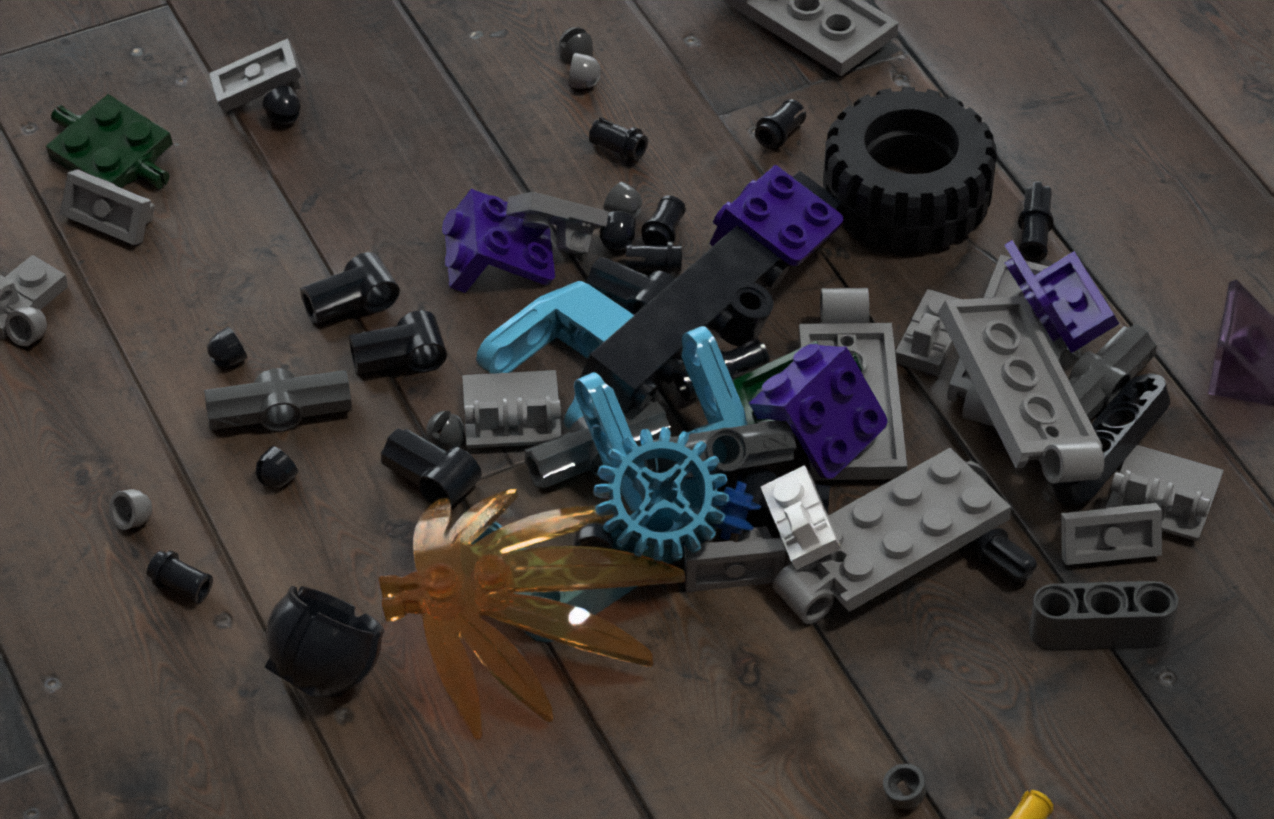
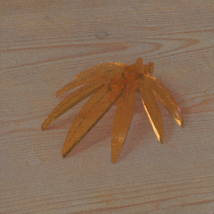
M510 489L491 495L472 506L458 519L449 533L452 521V509L449 499H439L431 504L419 518L414 532L413 555L417 571L403 577L397 575L380 576L379 585L383 599L397 596L393 599L382 600L386 622L401 619L408 613L422 614L428 647L441 682L465 725L474 738L479 740L483 734L480 699L473 669L459 639L460 637L464 639L484 667L519 701L548 723L552 722L554 718L549 699L530 665L503 634L480 618L482 615H488L522 630L572 647L652 667L654 664L652 652L634 637L603 618L566 603L537 596L516 594V592L573 591L685 582L684 571L662 561L656 562L650 557L643 555L638 557L634 553L601 547L548 546L518 550L575 532L584 524L592 522L601 524L613 518L612 514L597 516L595 512L597 505L566 507L537 513L503 526L475 544H471L518 498L517 490Z

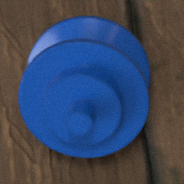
M738 481L735 489L725 487L724 493L729 495V501L726 505L719 506L718 509L725 514V518L722 524H713L715 527L722 529L720 535L722 539L729 540L731 533L742 534L743 529H754L746 518L749 511L758 510L761 506L752 502L754 496L745 492L747 484Z

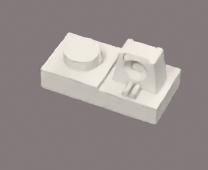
M805 465L761 486L789 558L796 570L841 549L813 479Z

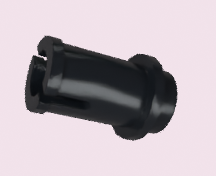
M788 99L773 114L761 117L755 129L757 141L763 147L769 149L783 146L787 141L788 134L806 120V112H801L794 118L804 108L803 105L794 99Z
M599 117V120L596 119L589 132V141L592 144L615 151L620 154L621 159L628 162L633 159H641L647 149L648 138L643 135L641 129L636 127L627 129L603 117Z
M671 195L663 196L660 199L652 218L646 220L641 228L642 240L645 245H667L668 241H673L674 244L676 239L675 230L686 212L683 201Z
M668 241L667 245L627 244L626 257H645V261H626V267L639 273L662 271L673 276V273H682V245H673V241Z
M171 550L168 552L158 551L152 557L147 567V576L152 579L154 586L158 588L167 586L191 599L196 604L205 600L213 585L212 575L179 560L178 553Z

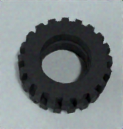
M903 87L902 91L892 92L891 88L879 90L876 96L870 97L867 94L856 100L854 107L851 105L846 107L837 116V120L831 124L825 144L823 188L842 202L838 210L843 216L842 223H844V228L856 238L862 235L870 245L879 248L880 244L890 246L891 251L903 252V248H915V252L929 251L930 246L935 245L943 248L953 244L955 237L961 240L974 230V226L979 225L987 215L993 191L997 157L996 144L993 141L991 130L985 122H982V118L971 107L965 109L962 101L952 96L947 99L941 97L939 91L927 89V92L915 91V87ZM896 164H912L928 168L934 172L904 174L885 167Z

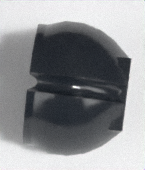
M291 586L287 594L274 606L268 619L265 635L269 659L264 668L311 697L342 696L343 692L361 683L375 667L381 654L382 637L385 630L369 614L364 613L360 617H356L354 614L356 606L340 598L305 586H301L297 592V587Z

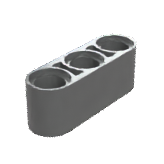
M1157 581L1044 585L1034 595L1029 635L1037 646L1047 650L1158 647L1167 643L1172 636L1179 598L1171 586Z

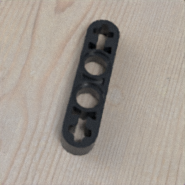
M1143 374L1131 379L1096 418L1092 426L1103 445L1102 451L1107 450L1103 452V472L1098 479L1051 483L1055 497L1060 503L1076 505L1090 500L1164 414L1170 405V396L1166 381L1162 376ZM1130 422V423H1128V424H1126V425L1116 426V425H1119V424H1121V423Z

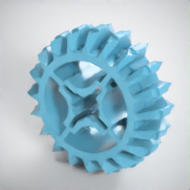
M667 427L661 428L659 441L653 442L649 429L641 430L640 442L642 446L640 447L630 436L623 438L622 446L627 455L625 456L615 449H611L608 452L607 458L616 468L601 465L597 475L610 484L595 485L593 490L595 496L609 499L608 501L601 502L595 508L597 516L613 515V518L603 525V529L607 533H612L618 528L623 531L616 541V546L622 549L630 539L634 540L637 544L634 548L633 556L638 559L643 555L645 546L652 547L653 562L657 563L661 562L663 548L669 547L670 555L674 561L681 560V543H684L693 554L697 553L701 546L696 534L705 540L711 541L716 533L707 522L722 524L725 518L724 513L712 506L726 505L729 501L728 494L713 490L725 485L727 482L725 474L710 475L709 473L718 466V457L712 456L702 461L699 457L703 454L706 444L700 441L693 450L688 449L685 446L689 439V433L685 431L681 432L677 443L669 442L670 430ZM652 458H666L678 462L664 473H655L646 466L641 469L636 465L639 462ZM690 472L695 477L701 493V507L698 515L689 508L690 502L683 497L680 490L681 484ZM624 476L634 482L632 487L638 491L642 499V504L632 518L626 512L621 500L620 486ZM676 478L668 499H673L674 502L670 503L668 500L663 499L658 504L655 503L646 512L654 491L648 490V487H653L659 491L663 486L667 487ZM660 516L668 517L676 523L681 521L686 525L684 528L673 532H655L644 528L650 521Z

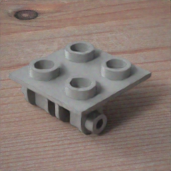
M556 370L462 375L467 448L539 445L562 436L560 422L561 406L558 399Z
M1137 445L1124 460L1120 473L1116 472L1111 485L1112 493L1106 509L1110 507L1157 503L1162 510V531L1199 541L1224 470Z

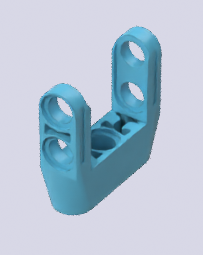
M576 281L538 297L493 331L480 345L476 361L479 366L489 373H510L556 337L588 359L589 355L634 315L583 281ZM574 396V400L565 415L564 423L568 429L583 416L576 396Z
M704 326L684 333L682 336L683 349L681 358L708 421V424L687 433L693 434L724 427L731 428L747 425L744 408L712 333ZM593 372L574 381V392L603 465L616 468L607 458L608 452L611 449H615L626 456L622 440L626 436H630L633 439V436L613 388L608 386L597 373ZM716 439L712 446V452L714 456L718 457L719 462L723 463L727 456V449L721 440ZM642 461L636 465L642 469L645 467V462ZM624 476L621 481L620 494L630 510L636 511L642 504L641 495L632 487L634 482ZM674 480L667 487L663 486L659 491L653 487H648V490L654 491L651 499L653 500L669 490Z

